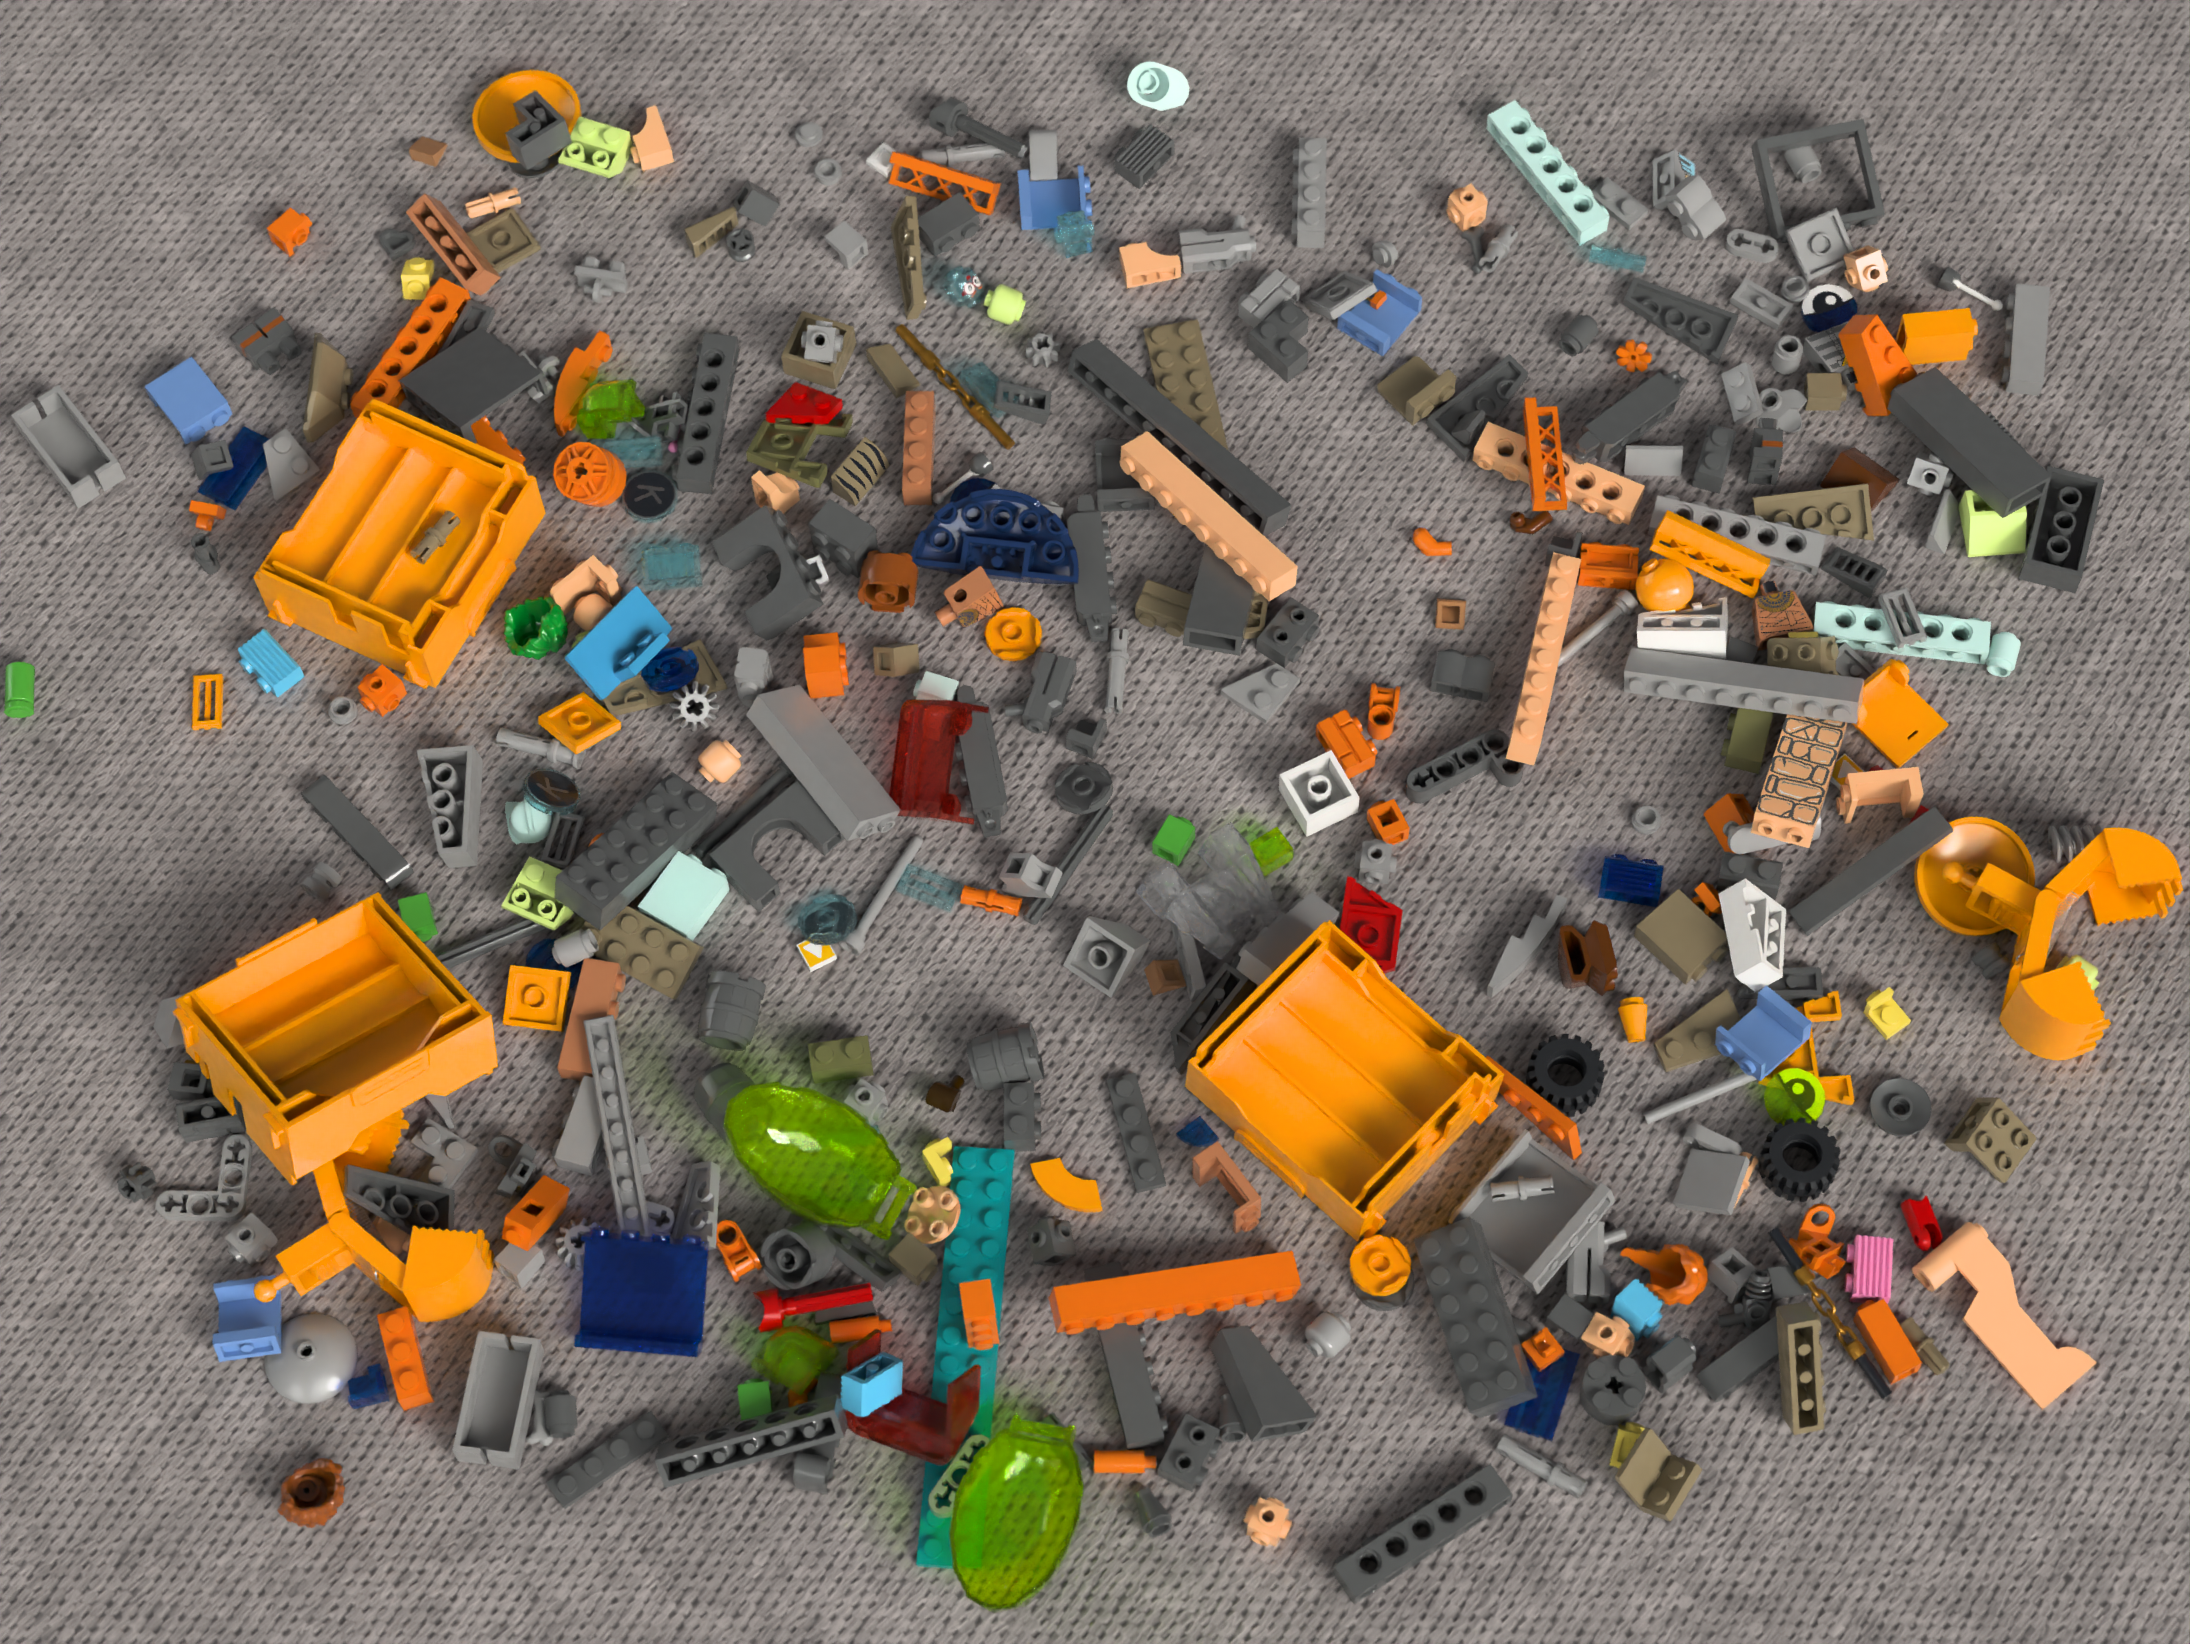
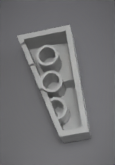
M473 745L417 750L422 768L421 774L427 792L428 807L432 815V826L438 854L448 868L477 866L483 759Z

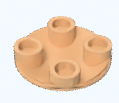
M945 1186L921 1187L917 1189L908 1210L907 1220L904 1224L905 1230L923 1244H933L945 1239L954 1230L959 1220L960 1202L957 1195Z

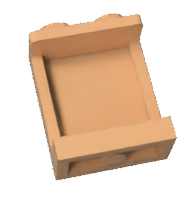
M1909 767L1848 773L1844 785L1840 786V797L1836 798L1838 815H1843L1844 823L1848 824L1851 823L1856 806L1900 802L1903 818L1913 817L1924 794L1919 768Z

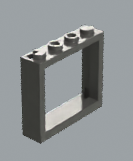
M1864 119L1757 139L1751 145L1770 234L1776 241L1788 242L1784 231L1798 224L1784 226L1768 155L1770 153L1854 137L1870 209L1840 215L1847 232L1851 230L1853 225L1861 224L1862 228L1878 224L1877 221L1885 215Z

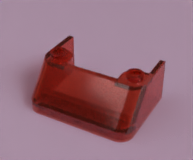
M909 699L904 702L899 717L889 796L901 809L897 816L946 823L974 824V818L959 816L961 804L957 795L949 793L956 736L966 734L971 728L973 721L972 713H988L989 707L951 700Z
M875 1329L848 1348L847 1372L881 1353V1330ZM975 1364L948 1384L947 1404L902 1388V1395L894 1397L887 1404H882V1407L874 1409V1412H871L866 1417L856 1416L846 1410L847 1425L858 1436L939 1466L945 1465L956 1456L979 1411L981 1366Z

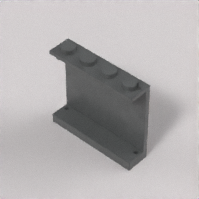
M481 327L399 380L409 403L444 430L473 443H477L471 425L528 386H534L538 392H542L544 395L549 394L545 384L547 377L539 367L535 368L530 365L524 356H518L508 344H502L493 333L489 334Z

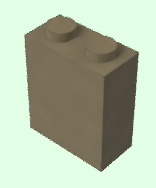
M1679 889L1636 926L1634 937L1685 985L1691 979L1698 981L1708 970L1706 966L1712 960L1716 963L1719 962L1729 951L1727 948L1726 932Z

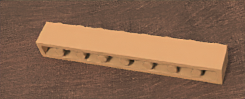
M1148 431L1121 446L1120 466L1126 474H1130L1143 490L1152 494L1162 507L1167 508L1174 514L1182 525H1186L1196 535L1198 540L1206 543L1218 558L1228 563L1238 576H1242L1250 583L1257 593L1262 594L1268 601H1271L1295 586L1298 566Z
M1553 552L1505 759L1533 766L1535 764L1580 568V558Z

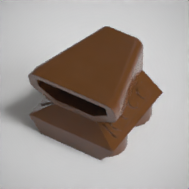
M1593 920L1584 937L1571 925L1560 927L1558 968L1562 984L1565 988L1571 989L1588 985L1601 996L1607 991L1615 990L1614 979L1618 978L1617 962L1608 926L1605 923L1602 924Z

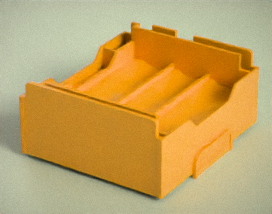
M371 399L338 447L333 469L293 529L282 532L253 578L269 612V618L289 627L293 623L405 674L403 676L404 680L424 689L428 685L436 688L469 634L472 637L475 636L476 630L508 579L516 571L515 561L546 512L536 478L532 475L528 476L525 467L521 463L379 400ZM446 510L453 512L455 515L451 519L454 520L458 517L460 524L447 536L443 547H438L425 564L417 562L416 559L419 556L417 555L413 558L410 554L411 550L425 537V531L429 527L433 528Z
M379 892L318 924L317 920L312 918L309 922L241 958L235 959L236 968L177 998V1009L173 1010V1014L180 1021L186 1052L196 1063H200L203 1075L207 1079L210 1078L213 1094L232 1116L236 1115L233 1096L242 1105L247 1134L291 1185L296 1184L297 1179L347 1152L358 1134L368 1127L429 1093L446 1096L484 1074L486 1076L493 1073V1069L498 1067L492 1015L476 1001L382 899Z
M1329 920L1328 922L1324 921L1198 1047L1196 1056L1188 1061L1185 1087L1235 1131L1234 1140L1239 1141L1265 1166L1291 1187L1300 1198L1304 1195L1308 1197L1358 1242L1362 1237L1367 1238L1375 1235L1387 1221L1383 1215L1474 1121L1481 1125L1498 1107L1494 1101L1500 1089L1504 1073L1462 1036L1444 1029L1394 985L1370 955Z

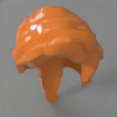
M1665 1244L1659 1252L1653 1249L1645 1250L1641 1247L1634 1249L1627 1246L1622 1249L1620 1254L1622 1257H1629L1634 1263L1649 1270L1651 1283H1646V1288L1653 1292V1295L1657 1296V1298L1663 1299L1667 1305L1677 1303L1689 1305L1705 1289L1708 1281V1273L1702 1256L1683 1244Z

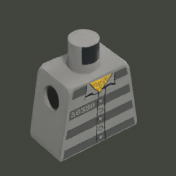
M1848 322L1806 337L1803 345V354L1819 373H1841V379L1846 384L1847 389H1856L1854 383L1858 381L1854 369L1848 366L1838 336Z

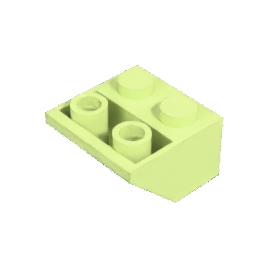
M579 117L570 135L572 143L564 147L558 161L564 165L611 178L623 171L631 154L630 148L633 145L630 132Z
M1973 490L1965 491L1958 508L1967 556L1979 557L2025 553L2026 505L2002 518Z
M530 856L501 905L503 909L554 931L569 921L574 914L572 910L554 898L556 876L562 870Z

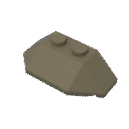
M315 333L303 423V432L307 442H314L343 420L345 409L350 408V393L347 392V387L353 384V370L348 367L345 357L321 333Z

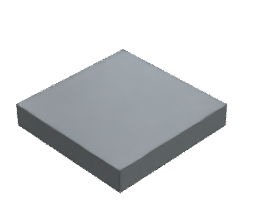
M1837 208L1826 211L1784 231L1806 282L1846 265L1843 255L1854 251Z
M1344 271L1304 297L1302 301L1307 309L1334 320L1377 292V289L1373 282Z
M1692 1149L1673 1204L1682 1209L1732 1215L1750 1160L1742 1155Z

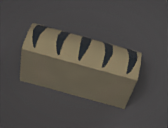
M864 437L831 476L833 493L854 506L861 501L889 467L886 456L868 438Z

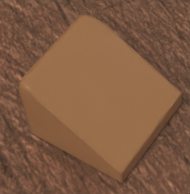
M422 136L410 147L409 153L411 159L436 167L447 144Z
M1437 598L1435 628L1464 630L1466 600Z
M1178 959L1153 960L1144 969L1153 996L1187 986Z

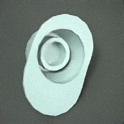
M1146 61L1138 64L1128 77V92L1132 99L1140 104L1162 111L1183 105L1188 97L1189 86L1187 79L1174 68Z
M524 797L522 802H506L505 805L508 831L516 845L519 843H536L549 835L554 819L551 805L536 800H529L527 797Z

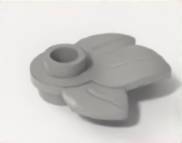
M1767 388L1759 394L1764 414L1756 418L1757 427L1760 418H1772L1777 420L1776 429L1779 428L1788 433L1801 430L1802 419L1797 409L1804 406L1807 399L1800 391L1789 389L1781 392L1776 388ZM1769 400H1776L1775 405L1767 406Z

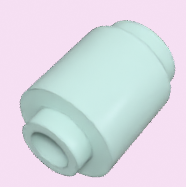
M2001 632L1992 637L1989 654L1986 659L1987 671L1990 674L2007 677L2015 669L2021 642L2014 634Z

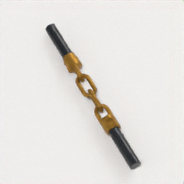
M1778 1226L1768 1232L1794 1270V1275L1800 1285H1807L1812 1292L1811 1300L1822 1316L1829 1317L1836 1327V1336L1853 1361L1856 1360L1882 1399L1892 1393L1891 1389L1866 1355L1867 1351L1850 1327L1844 1326L1835 1314L1836 1306L1824 1290L1818 1289L1813 1282L1816 1276L1811 1272L1807 1264L1804 1265ZM1821 1294L1831 1307L1827 1308L1826 1312L1816 1300V1298L1821 1297ZM1846 1331H1848L1853 1339L1848 1344L1841 1336V1334L1845 1335Z

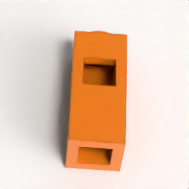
M543 1175L505 1216L501 1238L528 1252L566 1209L570 1188Z
M1885 1299L1878 1302L1869 1300L1861 1304L1857 1308L1858 1311L1853 1321L1889 1383L1893 1384L1918 1372L1922 1362Z

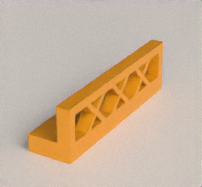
M1669 510L1666 511L1657 526L1650 546V550L1668 559L1675 560L1685 567L1752 599L1757 594L1760 580L1771 561L1770 558ZM1660 540L1669 544L1672 548L1659 543ZM1688 554L1695 556L1697 560L1689 557ZM1714 566L1720 568L1723 571V573L1716 570ZM1739 578L1751 583V586L1741 582Z

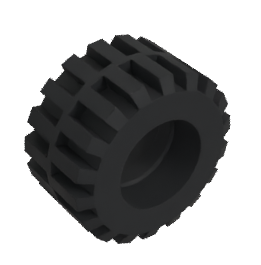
M1562 1034L1561 1039H1557L1556 1035L1549 1037L1548 1043L1543 1040L1539 1043L1538 1050H1533L1528 1064L1526 1085L1562 1113L1567 1112L1568 1118L1575 1117L1576 1110H1579L1580 1114L1586 1112L1588 1105L1592 1107L1596 1102V1098L1599 1097L1605 1074L1603 1072L1604 1062L1599 1060L1601 1054L1597 1049L1591 1050L1593 1044L1588 1040L1582 1043L1580 1042L1581 1037L1575 1035L1574 1039H1570L1569 1034ZM1568 1064L1575 1067L1581 1073L1583 1080L1574 1086H1561L1549 1077L1547 1071L1555 1065Z
M1799 1117L1798 1122L1794 1123L1793 1118L1787 1119L1784 1126L1779 1123L1774 1127L1773 1132H1769L1760 1153L1759 1166H1762L1760 1171L1761 1178L1767 1177L1765 1185L1770 1190L1773 1186L1777 1188L1775 1195L1781 1197L1782 1193L1788 1194L1787 1200L1792 1202L1795 1196H1799L1800 1202H1807L1809 1196L1814 1200L1819 1197L1821 1191L1825 1193L1828 1190L1840 1164V1159H1838L1840 1148L1835 1147L1837 1140L1834 1135L1828 1136L1829 1129L1826 1126L1820 1129L1817 1127L1819 1122L1812 1119L1810 1124L1806 1123V1118ZM1789 1148L1805 1149L1813 1155L1817 1167L1809 1171H1797L1785 1162L1782 1153Z

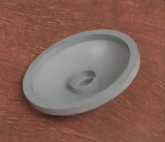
M305 1314L293 1318L281 1326V1353L265 1355V1371L273 1388L286 1399L303 1404L318 1403L335 1396L349 1383L356 1369L358 1351L352 1333L342 1322L324 1314ZM305 1349H312V1353L309 1356H302Z

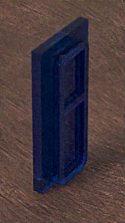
M243 426L228 447L234 467L231 470L209 474L197 492L214 500L215 503H220L236 511L267 467L263 444L269 438Z
M1564 1349L1565 1353L1561 1358L1538 1372L1526 1356V1362L1538 1397L1510 1407L1504 1426L1537 1438L1552 1441L1580 1354Z

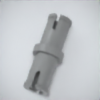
M1509 224L1502 226L1497 237L1489 242L1488 250L1479 261L1480 266L1484 265L1482 268L1484 271L1493 272L1500 260L1508 255L1510 245L1518 236L1517 230L1511 235L1515 229L1514 226Z
M1552 1174L1524 1179V1176H1518V1180L1490 1183L1493 1203L1517 1198L1525 1201L1527 1197L1554 1194Z

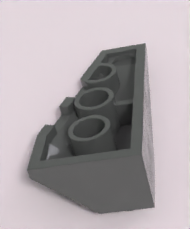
M352 1165L345 1166L344 1196L407 1234H412L413 1226H417L419 1229L425 1227L427 1230L431 1227L434 1230L438 1228L442 1231L448 1229L451 1232L454 1230L455 1190Z

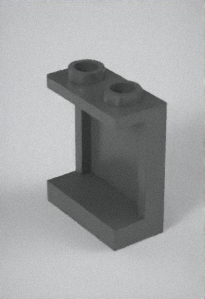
M1138 436L1130 439L1104 438L1095 441L1098 511L1155 510L1154 496L1148 491L1143 490L1140 484L1130 474H1126L1120 466L1121 446Z

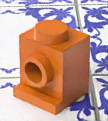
M290 207L267 227V231L271 241L291 257L294 254L292 248L296 245H302L307 240L308 234H310L309 227L312 226V222L304 213L298 214Z
M1395 799L1387 802L1384 800L1378 801L1367 810V821L1377 839L1392 845L1408 839L1409 826ZM1383 822L1390 823L1389 825H1386L1384 827L1382 826Z

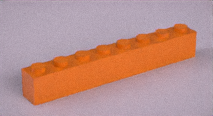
M1292 1250L1053 1287L1049 1296V1302L1056 1333L1066 1332L1068 1335H1074L1083 1332L1086 1328L1096 1327L1097 1330L1112 1328L1115 1324L1124 1322L1127 1325H1137L1144 1322L1145 1319L1157 1318V1320L1163 1321L1182 1313H1186L1188 1316H1195L1203 1313L1205 1310L1214 1308L1217 1311H1226L1240 1304L1253 1307L1275 1299L1276 1302H1285L1291 1300L1296 1295L1301 1282Z

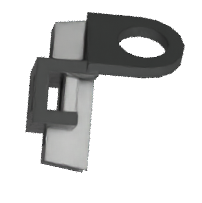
M673 392L672 399L669 400L665 395H661L658 404L643 407L642 411L647 414L645 421H638L628 413H625L623 417L634 429L649 440L653 439L663 444L677 440L680 425L685 422L688 405L682 396L677 392Z
M507 1135L495 1136L489 1143V1154L495 1161L509 1168L495 1193L510 1199L514 1192L521 1193L533 1173L536 1165L532 1163V1160L537 1151L525 1142L522 1144ZM496 1143H507L511 1148V1154L508 1156L498 1154L495 1149Z

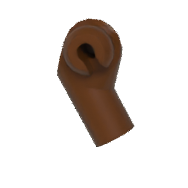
M1541 511L1532 519L1525 518L1524 514L1520 512H1514L1509 517L1510 527L1515 532L1531 535L1537 533L1553 521L1548 511Z

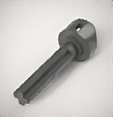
M952 96L931 110L930 126L947 136L952 137L960 130L1019 159H1022L1024 152L1027 151V146L967 116L968 108L966 103Z

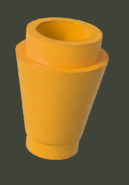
M1630 997L1620 1000L1618 1012L1628 1043L1646 1040L1648 1005L1644 1004V998Z

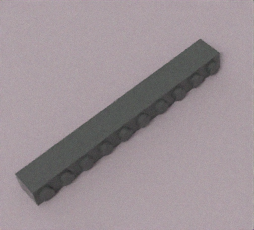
M1095 339L1072 351L1068 372L1137 432L1143 434L1148 431L1262 535L1267 536L1285 526L1291 504L1098 339Z

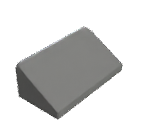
M1626 445L1624 475L1680 476L1683 446Z
M1949 489L1944 490L1925 543L1927 549L1945 554L1959 515V503Z

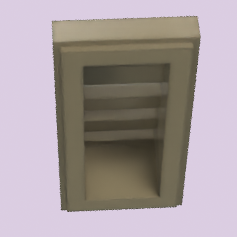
M731 207L684 229L686 242L695 258L703 254L738 225L735 208Z

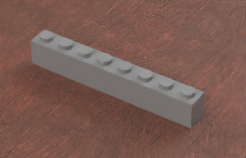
M1631 648L1624 669V692L1854 724H1857L1863 702V678Z

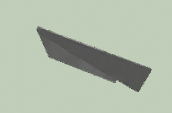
M1239 953L1232 965H1229L1227 962L1222 965L1170 1032L1175 1058L1174 1065L1177 1072L1181 1075L1187 1069L1188 1061L1196 1056L1198 1047L1258 986L1237 970L1241 959Z

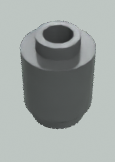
M1577 315L1560 335L1559 347L1570 356L1582 353L1598 334L1596 321L1588 315Z
M567 1390L553 1391L550 1393V1397L544 1399L546 1430L550 1432V1437L552 1438L572 1437L575 1435V1429L578 1427L576 1397L569 1395Z

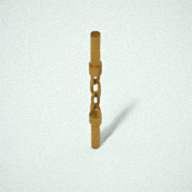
M904 324L899 325L895 332L921 358L920 361L929 371L933 369L937 373V378L947 389L955 392L962 400L963 406L978 423H982L1007 450L1013 447L1015 442L990 416V412L975 397L969 395L961 387L959 380L949 370L943 368L940 364V359L931 350H927ZM946 374L954 381L951 386L943 379ZM970 400L975 403L972 408L968 405Z

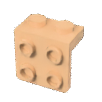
M592 555L587 560L579 562L574 571L565 578L558 579L553 584L550 594L552 600L561 607L563 614L566 615L574 608L578 599L595 591L614 607L622 599L620 593L622 588L616 580L618 575L609 564L604 566Z

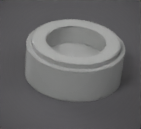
M823 159L814 168L815 178L823 185H833L842 176L841 165L834 159Z

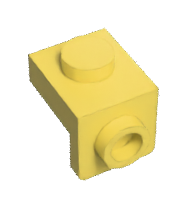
M420 257L406 260L401 273L403 298L405 300H424L426 298V293L431 286L430 282L434 273V260H425Z

